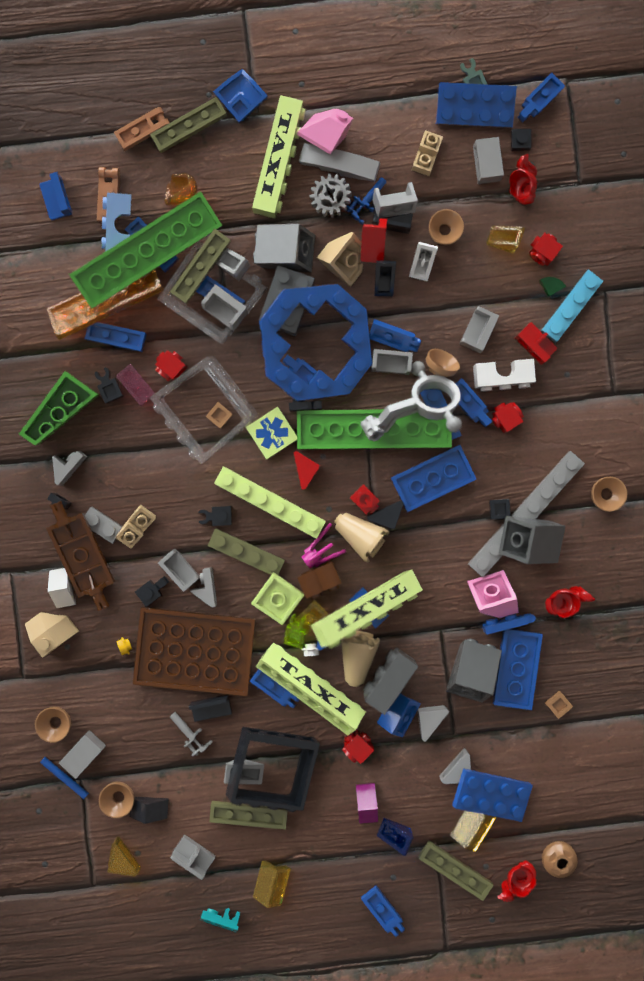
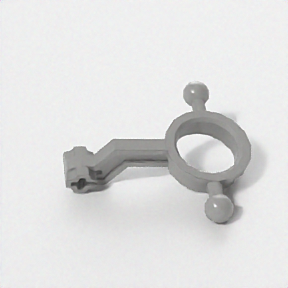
M416 361L412 363L411 373L420 379L413 385L412 398L387 406L378 418L372 415L368 416L360 425L367 438L374 442L379 440L384 433L388 432L397 419L418 412L427 419H446L447 429L451 432H458L462 427V422L459 418L452 415L460 401L458 386L452 380L443 376H427L425 365L421 361ZM427 389H438L447 393L451 397L452 402L444 408H431L420 400L419 394Z

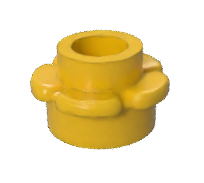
M122 637L121 640L116 641L121 654L125 655L128 653L129 655V650L132 649L129 640H124Z

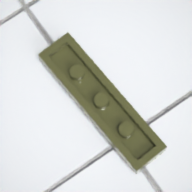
M215 97L150 135L160 153H163L223 119L227 114L219 99Z
M214 229L170 293L187 305L231 243V240Z
M215 528L207 545L270 575L273 572L278 575L285 559Z
M212 801L209 822L286 829L288 811L283 808L272 810L267 806L255 808L249 804L237 806L231 802Z
M429 840L418 856L421 861L482 901H484L493 887V882Z

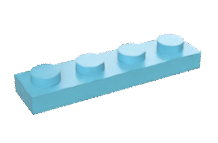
M587 270L541 332L543 334L547 332V337L556 343L602 284L603 280L590 270Z

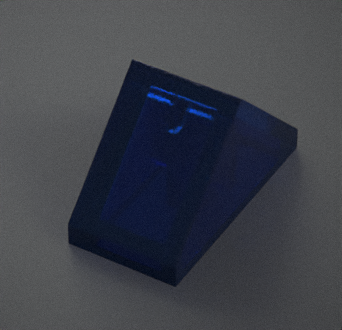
M383 818L377 836L403 856H406L413 840L411 828Z

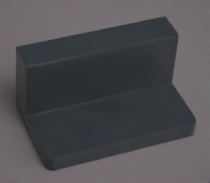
M375 210L372 225H379L380 218H378ZM413 213L384 217L382 219H387V230L409 234Z
M229 694L192 701L189 705L194 722L232 714Z

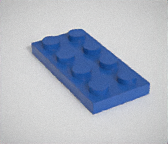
M439 82L436 124L513 127L517 86Z
M458 445L391 477V480L400 499L404 503L406 512H409L476 480V477L461 445Z
M515 629L503 630L500 648L502 652L493 697L494 705L532 710L543 637L542 633Z
M463 768L452 806L455 809L522 822L533 785L525 781Z

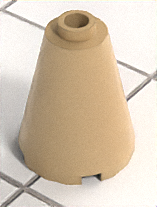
M348 513L339 514L334 522L336 524L335 529L365 562H369L368 557L371 556L373 558L384 544V534L389 535L387 529Z
M356 631V634L352 637L341 639L345 681L353 687H358L364 683L380 643L378 637L374 639L373 634L364 631Z

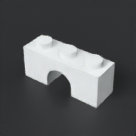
M534 359L514 360L511 363V373L507 377L498 374L495 362L478 363L473 366L475 389L480 388L481 392L492 391V387L507 390L511 389V386L518 385L519 388H529L530 384L536 382Z

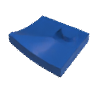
M243 69L232 75L213 91L214 95L239 124L268 98L266 93Z

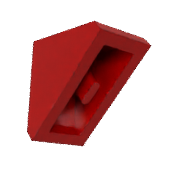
M295 451L293 453L303 490L307 488L320 465Z

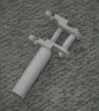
M176 712L170 716L173 722L189 738V741H185L184 747H188L193 752L192 756H197V752H203L208 745L212 744L213 741L210 740L205 745H201L195 739L196 735L202 731L201 728L193 733ZM192 741L198 745L199 748L197 750L190 744Z

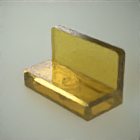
M464 811L451 832V836L465 849L476 851L495 818L490 815Z
M262 861L253 898L267 908L281 906L291 868L286 865L275 867L267 861Z

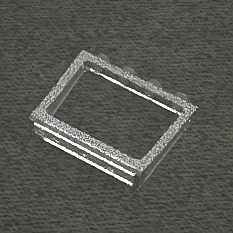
M198 241L192 246L157 299L221 344L225 343L234 331L228 327L222 330L170 293L204 243ZM245 273L242 279L256 289L255 293L244 305L247 307L248 314L268 288L261 284L263 280L255 274L251 277Z
M207 356L149 397L154 403V410L166 418V426L176 431L178 434L176 436L177 440L183 445L186 444L190 449L188 453L191 458L197 459L200 464L208 461L260 416L214 356ZM203 369L242 418V421L207 452L203 451L164 400L165 395Z

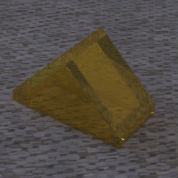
M492 226L486 244L514 254L519 248L525 228Z
M118 836L111 846L107 872L135 877L141 866Z

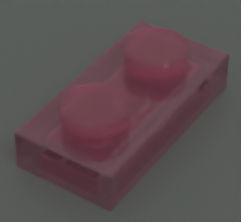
M131 364L116 375L140 406L156 395Z

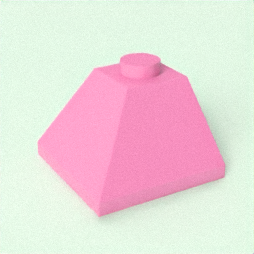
M337 108L317 113L298 131L297 135L331 155L346 137L353 118Z
M504 570L467 581L480 613L498 618L519 613L517 598Z

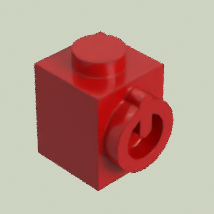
M544 232L541 237L537 235L530 244L533 248L529 253L536 263L548 266L563 245L557 242L555 236Z
M167 350L165 353H160L157 357V363L155 364L157 368L155 371L167 381L173 379L176 382L188 367L181 362L183 358L177 352L173 351L171 353Z
M514 402L508 404L501 403L494 408L496 412L491 414L493 416L492 422L497 428L500 427L503 433L521 424L524 417L522 411Z
M364 484L350 497L365 514L368 512L372 514L379 507L377 503L380 500Z
M356 730L344 739V748L342 750L354 763L358 761L362 764L374 751V746L370 743L371 739L365 732L360 733Z

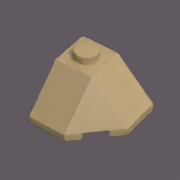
M353 232L329 242L317 257L329 271L350 287L363 270V264L360 260L361 241Z
M40 612L25 624L30 642L42 658L79 631L68 616Z

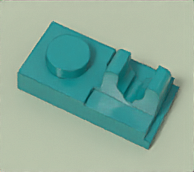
M229 908L225 910L223 917L218 915V911L207 909V911L203 910L200 921L237 932L240 912L237 911L235 917L230 920L228 915Z

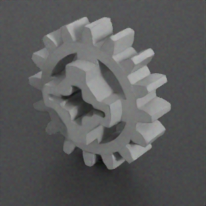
M328 174L327 179L321 176L322 181H315L316 187H311V191L314 193L310 195V199L313 200L312 206L313 208L316 207L317 213L322 211L324 217L330 213L332 218L335 212L340 216L341 209L347 210L345 204H351V200L348 198L352 196L351 191H348L350 185L345 184V178L339 180L337 174L334 178L331 177V174ZM328 191L330 194L332 193L334 201L330 198Z

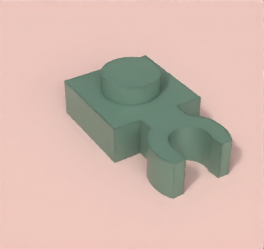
M473 58L469 60L471 63L469 69L465 68L464 63L460 64L461 71L467 74V77L462 79L465 84L487 85L482 70L475 71L476 63Z

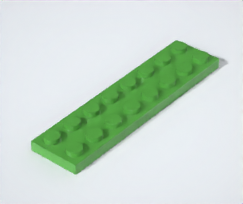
M199 192L72 272L69 276L93 309L211 234L214 229L217 230L222 227V224L202 192Z
M384 409L297 411V449L452 448V432L446 427V419L431 420L417 412L397 419L388 432L384 433L379 440L373 442L367 438L360 423L371 415L378 418Z

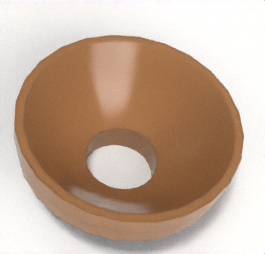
M442 209L436 212L429 222L430 236L440 245L455 243L459 240L464 230L461 216L450 209ZM447 225L450 228V233L442 235L439 231L440 226Z
M431 349L426 356L429 371L434 375L450 377L455 375L460 368L458 360L444 350Z
M611 476L604 477L593 485L591 498L599 509L608 512L616 511L625 504L627 489L620 479ZM605 488L611 491V497L607 500L601 497V492Z
M60 707L44 709L38 714L35 721V730L38 736L50 743L64 739L71 728L70 716ZM52 717L60 718V727L52 726Z
M112 782L101 791L99 806L108 817L121 818L126 816L133 808L134 793L127 784ZM118 791L122 792L124 794V800L120 802L116 801L114 799V793Z
M553 842L542 853L543 866L554 877L565 878L571 875L577 867V855L574 849L565 842ZM563 858L568 863L565 868L561 869L557 867V862Z

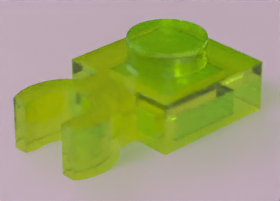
M293 614L289 620L290 624L286 627L283 644L302 649L306 635V629L302 628L306 618L303 616L300 622L295 619L296 614Z

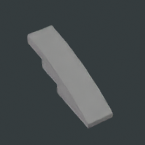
M304 143L299 162L302 165L319 167L322 171L335 172L343 177L374 182L381 164L379 161L337 149L330 155L319 147Z

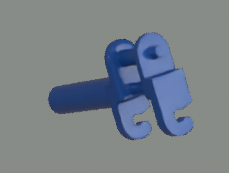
M381 177L363 198V201L360 200V197L354 196L352 204L350 206L346 205L347 212L350 211L352 217L363 225L364 221L360 220L358 216L359 211L366 207L371 212H374L375 209L371 208L369 204L373 199L374 188H379L380 191L387 183L386 180ZM357 203L361 206L355 211L353 209Z

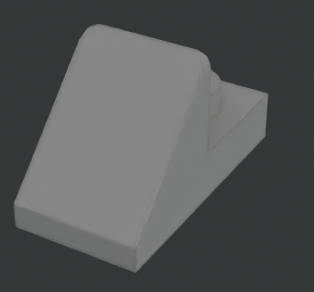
M81 451L72 452L66 459L67 463L58 456H53L55 483L57 485H64L87 456Z
M212 567L202 569L203 573H200L201 584H204L205 587L194 588L190 592L210 607H216L217 599Z

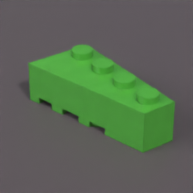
M64 371L19 435L35 446L40 445L96 399L99 394L69 372Z

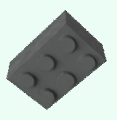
M278 266L259 320L282 290L313 287L315 278ZM298 304L278 331L296 337L306 309Z
M397 647L394 650H389L385 656L386 662L383 666L379 665L374 672V679L372 682L368 681L363 688V691H365L363 693L365 702L384 715L418 668L416 661Z

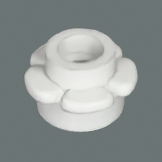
M316 643L305 644V648L301 649L304 652V656L319 655Z

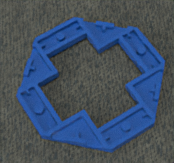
M338 284L284 289L259 320L266 377L295 401L350 394L372 365L367 309ZM324 301H326L353 324L341 340L351 347L355 353L334 381L324 372L318 370L307 384L280 362L291 345L281 338L277 331L298 304L310 314L315 315Z

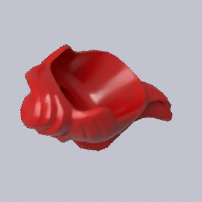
M529 154L520 157L516 165L518 169L512 172L509 177V192L523 205L534 203L537 189V168L528 161Z
M574 586L570 589L555 591L546 599L545 607L551 615L568 618L579 612L581 602H593L595 598L581 586Z
M526 860L514 866L508 872L507 879L502 882V893L497 898L504 902H512L516 896L520 898L527 897L536 887V870L534 866Z

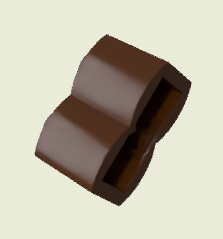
M333 561L297 576L305 597H311V600L320 597L322 591L328 589L331 592L338 589L339 584H341V579Z

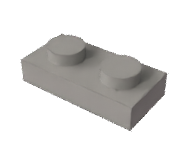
M90 507L85 515L92 531L112 544L116 541V536L123 526L94 507Z

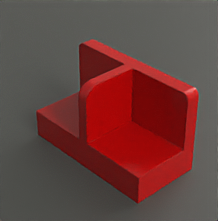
M380 218L379 225H363L360 259L362 262L376 263V261H384L387 219Z
M532 322L515 337L519 344L540 365L545 363L557 350V347L546 337L548 333L545 332L543 334Z

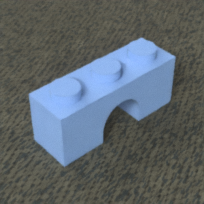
M107 192V197H103L102 209H106V217H102V229H106V237H102V249H105V252L130 236L119 233L114 226V222L118 217L130 216V194Z

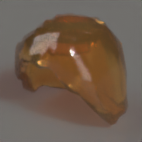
M187 173L171 175L172 180L166 187L164 202L165 205L178 206L196 195L198 186L195 179Z

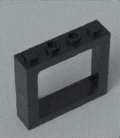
M242 726L225 795L232 804L237 806L249 804L255 808L267 806L272 810L283 808L289 812L303 811L320 743L314 737ZM249 741L302 748L290 794L238 788Z

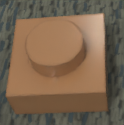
M219 402L206 415L220 429L233 416Z
M560 691L545 702L558 719L573 707Z

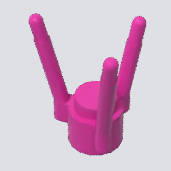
M329 523L318 535L317 539L304 550L305 554L302 555V559L310 569L313 566L318 567L320 564L346 553V550L343 549L321 559V555L333 546L332 543L320 551L312 550L330 529L332 523Z

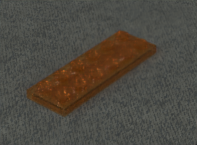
M154 269L93 309L81 292L46 309L55 335L61 340L164 291Z

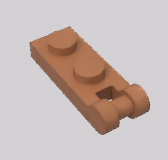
M161 107L153 109L114 132L124 151L151 137V133L170 123L163 116L164 112ZM157 119L158 123L153 125L152 120Z
M99 167L98 222H102V217H106V209H102L103 197H107V192L119 193V168L107 170L105 167ZM106 178H112V183L106 182Z

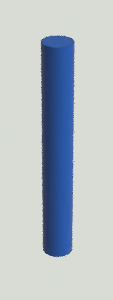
M44 757L40 763L81 798L84 799L89 794L48 758Z

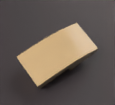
M425 130L412 167L413 171L430 176L443 136Z
M140 505L121 528L116 539L132 548L143 536V532L156 519V515Z

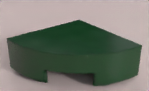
M545 277L539 280L548 297L566 287L561 280L555 277Z

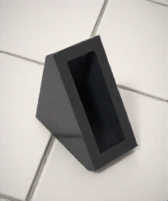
M376 261L374 296L393 297L396 261Z
M399 500L366 517L369 521L395 529L404 503L402 500Z
M135 797L129 817L144 824L167 819L169 798Z

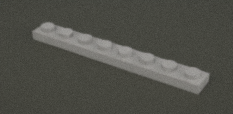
M569 451L511 516L536 519L585 463L573 452ZM504 524L468 563L481 577H484L502 557V554H499Z

